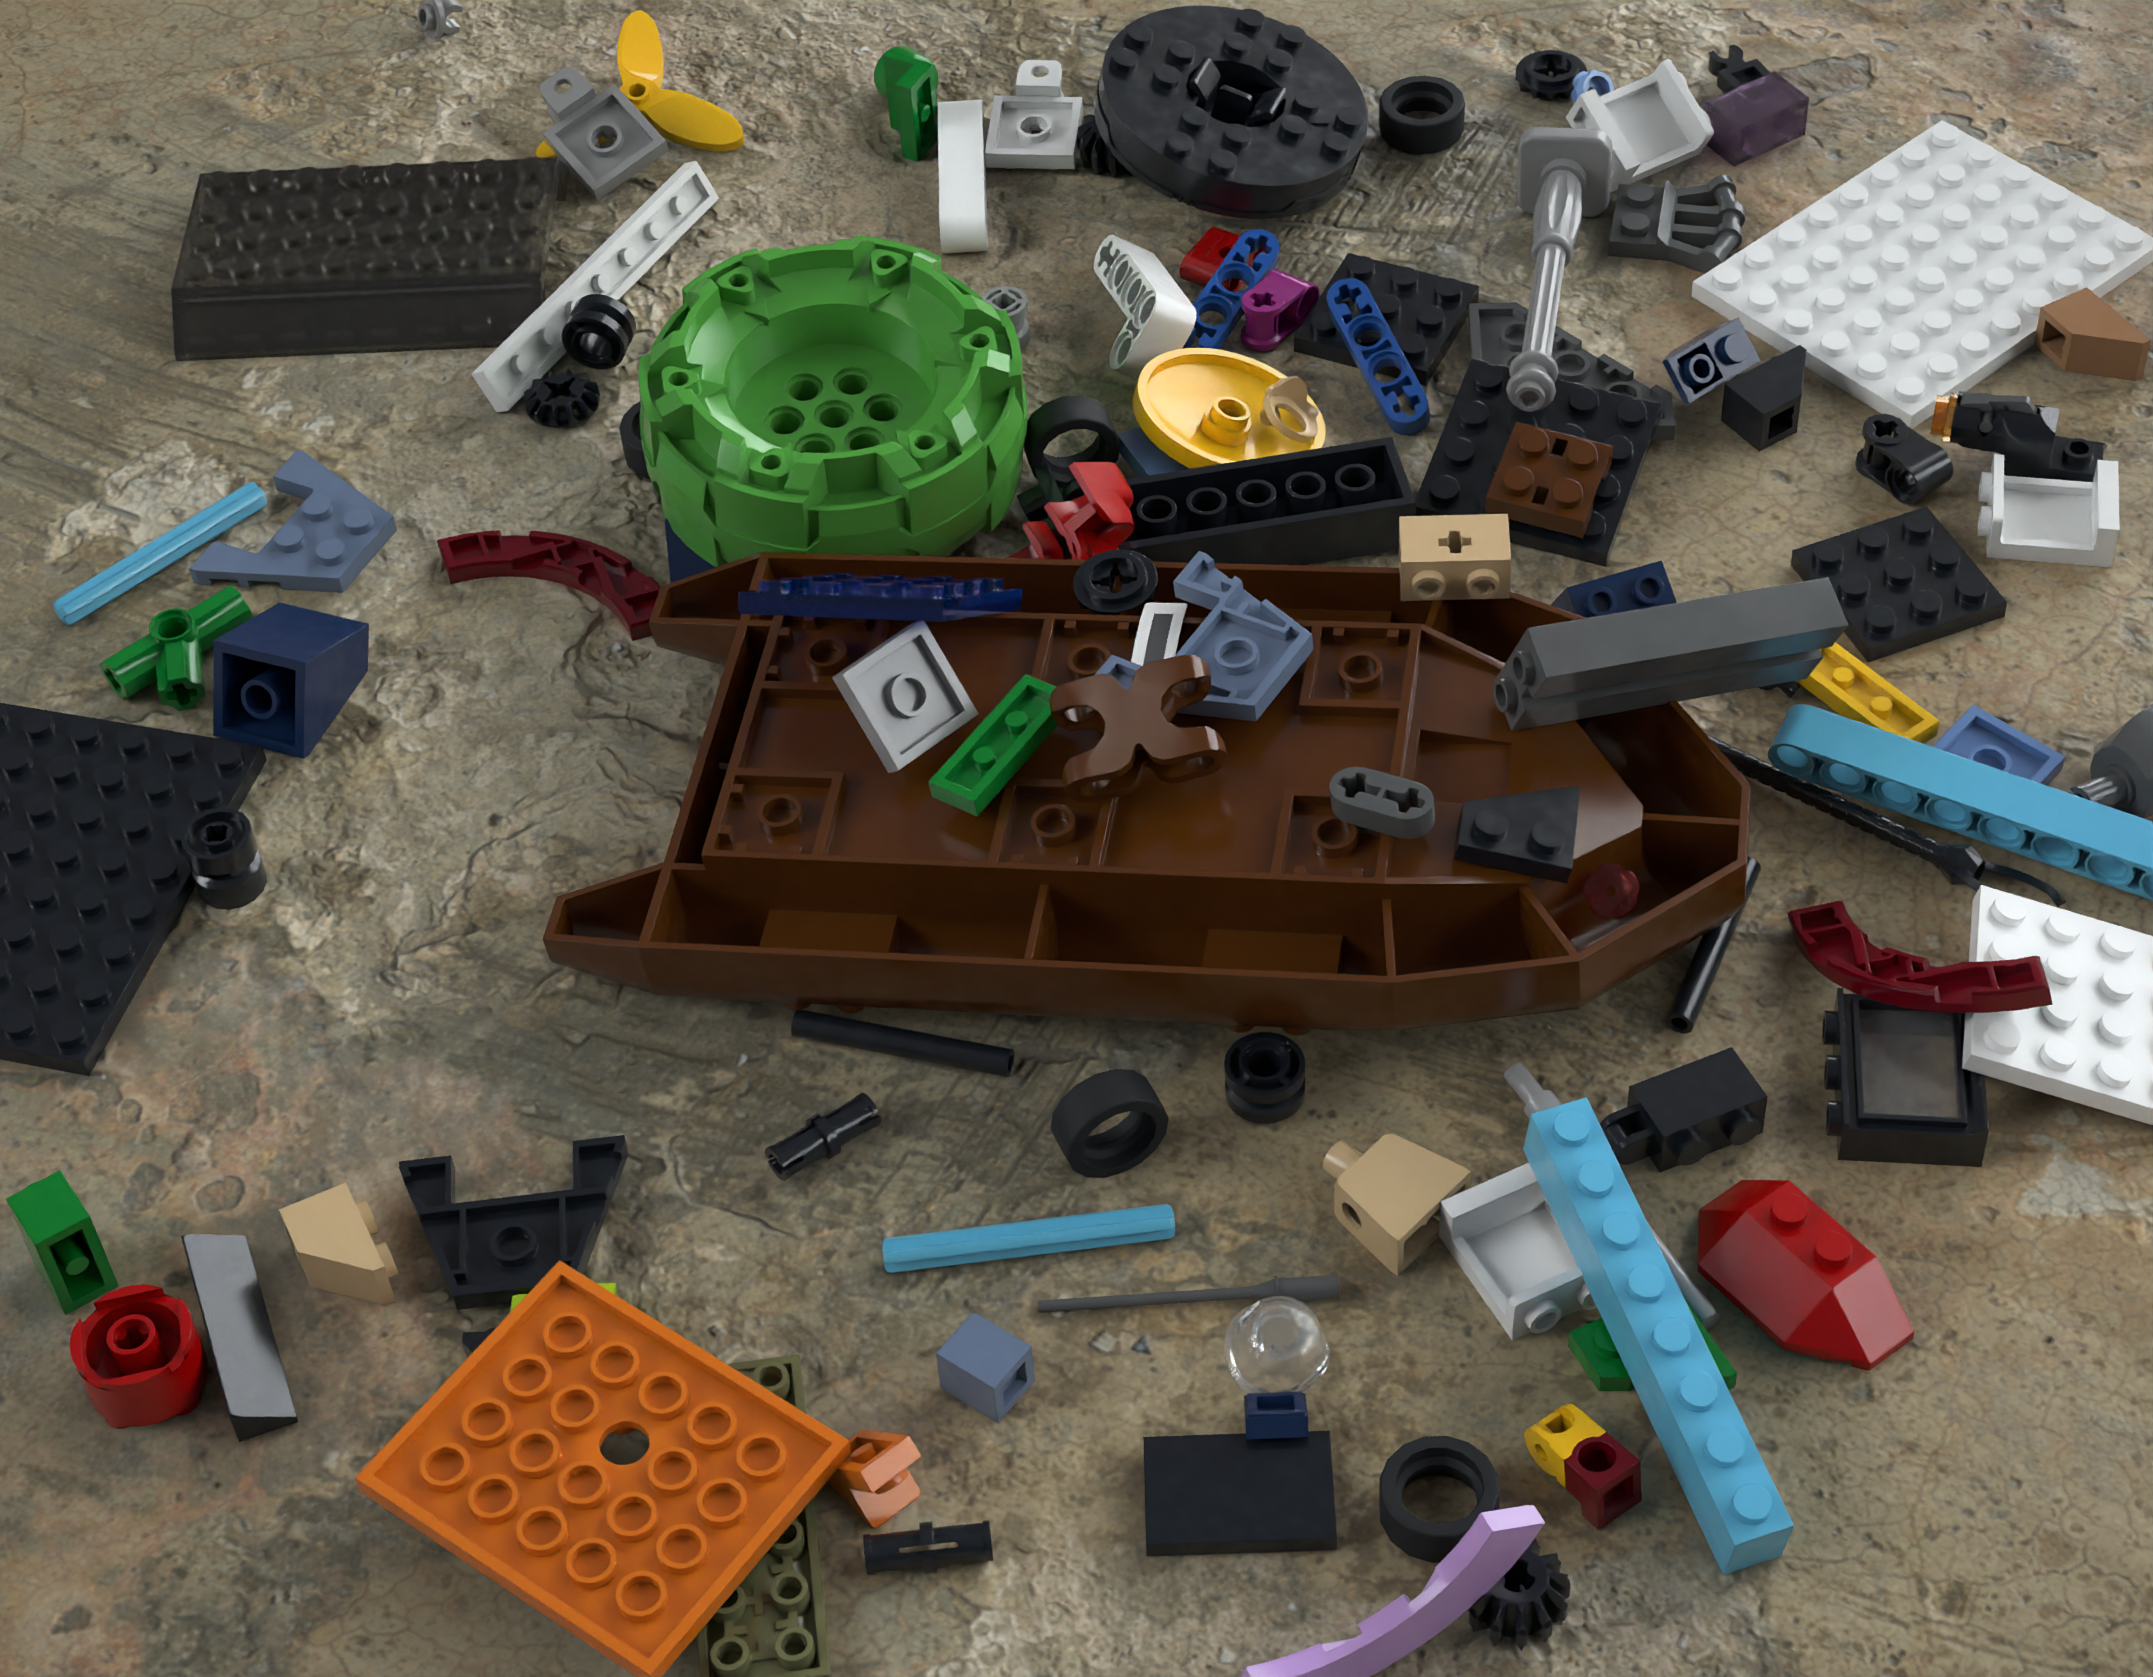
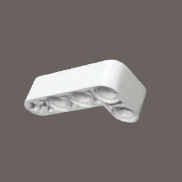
M1113 234L1106 237L1096 253L1094 271L1128 318L1113 344L1109 356V365L1111 369L1138 380L1141 371L1152 359L1163 353L1184 347L1195 325L1196 310L1154 253Z

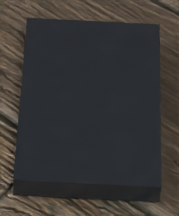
M1330 1430L1309 1431V1437L1246 1440V1433L1143 1437L1147 1556L1337 1550Z

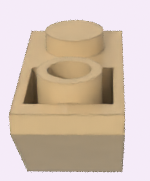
M346 1182L279 1209L290 1243L310 1287L384 1306L396 1301L388 1279L398 1275L393 1257L386 1242L374 1245L371 1235L379 1231L366 1200L355 1203Z

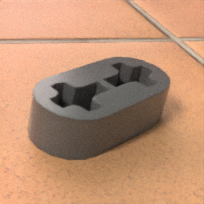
M1357 766L1345 768L1331 778L1329 791L1332 812L1338 819L1346 823L1404 839L1421 837L1427 834L1434 826L1435 806L1433 794L1427 786L1419 782Z

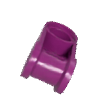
M1278 269L1271 270L1262 281L1242 296V309L1246 313V324L1242 327L1240 333L1242 344L1256 351H1268L1278 347L1285 338L1301 326L1320 297L1318 286Z

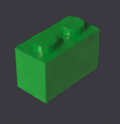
M61 1170L30 1184L25 1189L6 1198L37 1271L65 1315L119 1286L91 1217Z

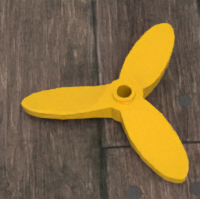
M637 10L632 12L624 20L617 46V64L623 84L619 88L621 92L659 134L671 142L713 152H729L743 146L745 141L742 127L731 114L689 93L661 89L664 77V54L657 26L649 14L644 11ZM604 136L599 138V145L604 143L608 139H606ZM542 141L536 150L539 163L548 164L562 161L547 145L546 141Z

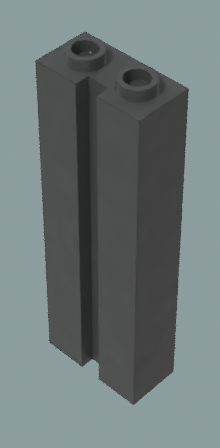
M1829 577L1530 627L1527 628L1493 682L1494 701L1497 708L1505 713L1511 731L1662 705L1673 700L1679 702L1807 679L1823 658L1820 649L1832 647L1848 627V622Z

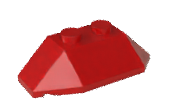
M1741 1180L1699 1209L1697 1271L1782 1349L1824 1360L1852 1362V1367L1870 1371L1913 1339L1914 1330L1878 1258L1791 1181Z

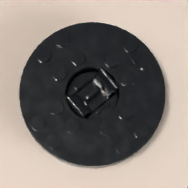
M1181 6L1153 12L1133 21L1122 29L1110 43L1105 53L1094 96V115L1100 135L1112 154L1128 171L1149 187L1171 199H1177L1180 203L1183 202L1188 206H1194L1196 209L1235 218L1273 219L1289 217L1308 212L1329 202L1346 187L1351 179L1350 175H1353V170H1355L1369 123L1367 104L1360 86L1346 66L1333 53L1306 35L1305 31L1300 27L1286 25L1264 16L1255 9L1249 8L1240 10L1220 6Z

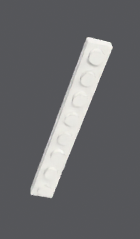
M697 161L684 163L471 374L496 412L509 411L524 395V391L532 387L533 379H540L567 352L563 346L561 334L579 299L591 294H601L619 300L719 199Z

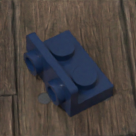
M1661 560L1567 587L1551 605L1582 617L1590 618L1677 603Z

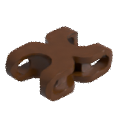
M1181 655L1144 664L1135 672L1131 687L1128 690L1124 689L1113 676L1106 674L1092 675L1054 688L1049 698V706L1052 717L1061 727L1068 731L1099 730L1104 733V736L1095 748L1071 757L1065 764L1063 784L1067 795L1078 802H1094L1130 794L1139 786L1144 769L1147 767L1151 768L1161 781L1171 784L1203 777L1220 770L1226 762L1227 752L1223 739L1215 730L1207 726L1178 728L1170 723L1179 710L1202 701L1209 693L1211 673L1208 664L1196 655Z

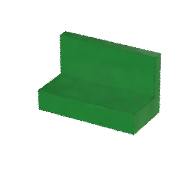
M887 51L883 55L890 126L891 129L900 131L903 157L918 162L938 141V106L934 64Z

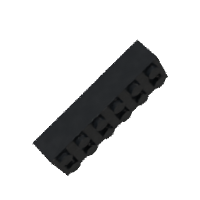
M1393 437L1126 479L1134 497L1129 510L1131 511L1135 528L1133 533L1118 546V549L1138 552L1152 562L1189 563L1198 551L1209 555L1214 559V563L1309 565L1399 550V517L1416 516V501Z

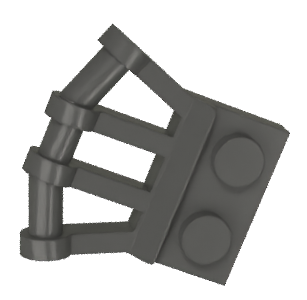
M1720 175L1713 178L1707 185L1676 189L1667 180H1665L1664 188L1651 187L1645 184H1619L1609 239L1608 256L1670 261L1702 273H1707L1727 260L1728 254L1732 250L1737 249L1743 241L1742 226L1746 218V209L1735 197L1736 186L1733 180L1727 175Z

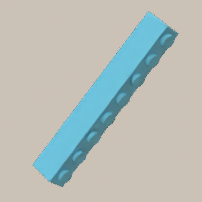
M1587 1097L1531 1114L1523 1151L1575 1262L1583 1274V1279L1722 1575L1724 1576L1781 1557L1794 1524Z

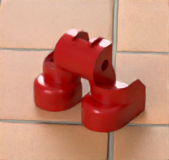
M1073 462L1068 467L1085 495L1066 502H1049L1044 506L1058 532L1065 537L1073 558L1071 560H1088L1094 555L1105 551L1119 550L1118 546L1133 533L1135 528L1132 514L1129 510L1134 498L1129 484L1116 463ZM1041 521L1025 522L1021 526L1031 543L1017 553L1006 557L1064 560L1062 548L1046 522Z

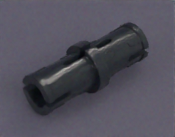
M860 1093L852 1100L824 1116H820L818 1113L806 1120L804 1128L765 1149L767 1158L775 1157L768 1161L769 1166L779 1179L785 1181L793 1174L826 1156L827 1159L833 1158L841 1152V1146L881 1124V1117L876 1114L871 1117L872 1114L879 1112L876 1105L868 1095Z
M989 1520L983 1521V1523L934 1528L932 1521L919 1523L920 1529L877 1535L863 1534L867 1575H872L876 1572L924 1568V1573L929 1574L937 1573V1566L982 1560L994 1561ZM949 1542H957L958 1544L957 1547L909 1553L899 1552L900 1548Z

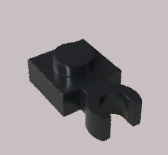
M1736 45L1729 46L1728 58L1718 56L1715 51L1709 52V72L1717 77V87L1739 109L1755 106L1758 103L1779 97L1780 82L1758 59L1745 62L1743 60V50Z

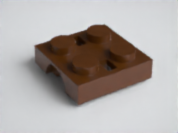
M1516 422L1487 493L1485 513L1508 514V519L1583 538L1591 518L1600 482L1605 481L1612 463L1613 446ZM1552 453H1555V454H1559V455H1563V456H1562V457H1559V456H1555V455H1551V454H1552Z

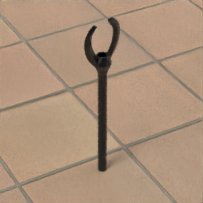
M1706 734L1743 775L1753 780L1757 779L1758 782L1771 786V788L1779 792H1784L1787 796L1796 800L1799 799L1802 803L1811 807L1814 806L1815 809L1826 814L1829 813L1834 818L1844 820L1849 825L1859 827L1860 830L1866 833L1874 834L1875 837L1881 840L1889 841L1890 844L1896 847L1904 848L1905 851L1911 854L1919 855L1920 858L1930 861L1939 869L1951 885H1967L1977 892L1981 885L1985 886L1979 881L1985 870L2014 878L2049 895L2057 907L2066 903L2064 897L2049 884L2016 869L1985 861L1971 844L1951 845L1937 843L1934 839L1922 836L1919 832L1907 829L1906 826L1892 822L1891 819L1877 815V813L1869 809H1864L1862 806L1851 801L1849 802L1847 799L1836 794L1834 795L1822 787L1818 788L1817 785L1811 782L1803 781L1781 772L1772 764L1760 761L1759 758L1745 754L1744 751L1735 747L1732 748L1731 745Z

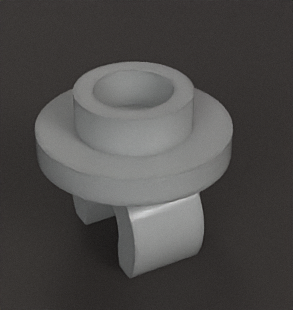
M423 0L422 5L418 7L417 11L418 24L431 39L441 38L444 33L455 34L460 32V26L454 19L446 18L453 12H462L463 7L457 0Z

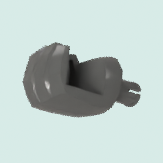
M2153 704L2136 714L2105 741L2094 747V755L2090 766L2091 780L2071 787V791L2068 793L2144 819L2153 814Z

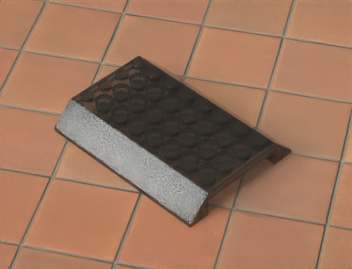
M528 157L525 159H483L468 162L438 161L424 164L393 163L380 166L349 165L336 168L304 167L292 170L259 169L248 172L215 171L200 174L171 287L174 355L176 361L499 347L546 301L544 280L556 201H566L570 174L569 168L557 157Z

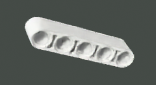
M982 99L938 102L939 226L942 254L988 251L986 165L984 155L985 127Z

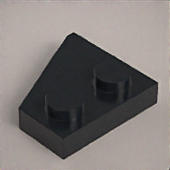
M1568 786L1464 802L1458 820L1453 859L1567 884L1573 866L1580 788Z

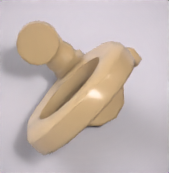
M1300 377L1280 378L1266 389L1260 421L1265 426H1274L1286 437L1304 443L1310 442L1318 433L1316 417L1319 414V409L1307 401V385ZM1282 408L1290 412L1301 424L1303 432H1297L1287 427L1280 420L1281 415L1278 409Z

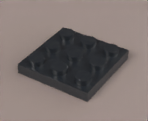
M1348 253L1294 335V352L1358 368L1331 319L1326 299L1327 292L1334 283L1345 278H1355L1367 286L1420 385L1427 386L1466 322L1469 303L1478 302L1479 286L1454 278H1446L1410 267H1402L1366 256ZM1350 297L1342 300V303H1345L1351 311L1353 319L1359 316L1356 302H1353ZM1375 330L1363 331L1358 335L1355 342L1361 346H1372L1380 340L1381 334ZM1386 366L1378 370L1377 373L1398 378L1401 370L1395 366Z
M1927 506L1792 550L1791 566L1803 581L1829 577L1848 622V627L1844 630V633L1867 662L2005 617L2007 601Z

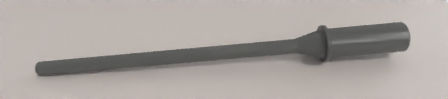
M1338 1275L1278 1278L1274 1276V1279L1249 1287L1039 1300L1038 1306L1040 1313L1252 1298L1274 1302L1276 1306H1279V1303L1339 1299Z

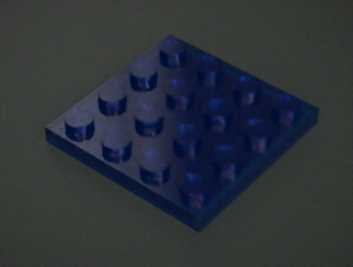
M830 572L824 573V575L782 577L781 580H758V590L738 592V614L943 622L1021 610L1022 588H1003V578L974 577L971 580H954L953 576L905 578V575L873 574V576L856 577V573Z

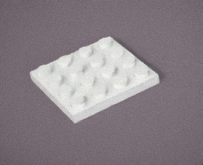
M1981 885L1972 903L1969 962L1999 961L2040 956L2053 1005L2014 1011L1965 1013L1962 1069L2153 1125V936Z

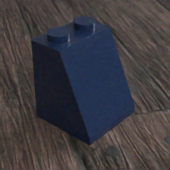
M279 602L215 639L213 736L236 742L263 746V749L303 759L309 756L368 672L369 624Z

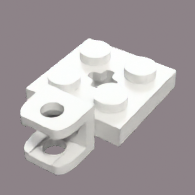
M1024 61L1017 73L1016 96L994 95L984 153L986 168L1075 169L1078 151V127L1081 126L1083 117V98L1064 97L1061 90L1062 67L1058 61ZM1037 72L1047 73V75L1043 77L1033 76V74ZM1032 131H1040V133L1031 134Z

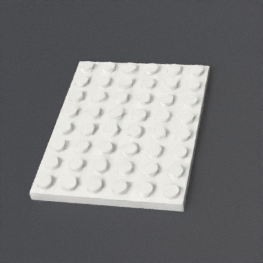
M1941 120L1694 280L1691 296L1729 320L1739 317L1745 330L1782 353L1801 345L1806 349L1805 367L1879 413L1900 418L1908 427L1913 429L1958 397L1959 391H1968L2034 345L2040 308L2086 287L2101 298L2152 263L2153 237L2110 214L2103 208L2074 194L2065 187L2038 174L2029 167L2002 154L1993 147L1966 134L1957 127Z

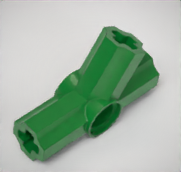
M232 585L188 611L178 608L167 609L152 618L149 624L150 633L100 663L102 674L112 687L114 693L122 700L127 699L157 680L158 695L162 705H169L177 711L196 708L198 701L206 696L203 673L205 651L214 646L215 639L252 619V611L244 601L241 593Z

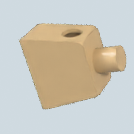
M1384 1134L1364 1154L1345 1141H1338L1331 1147L1323 1161V1170L1337 1179L1334 1184V1214L1338 1221L1396 1276H1399L1439 1237L1440 1201L1470 1189V1170L1395 1134Z

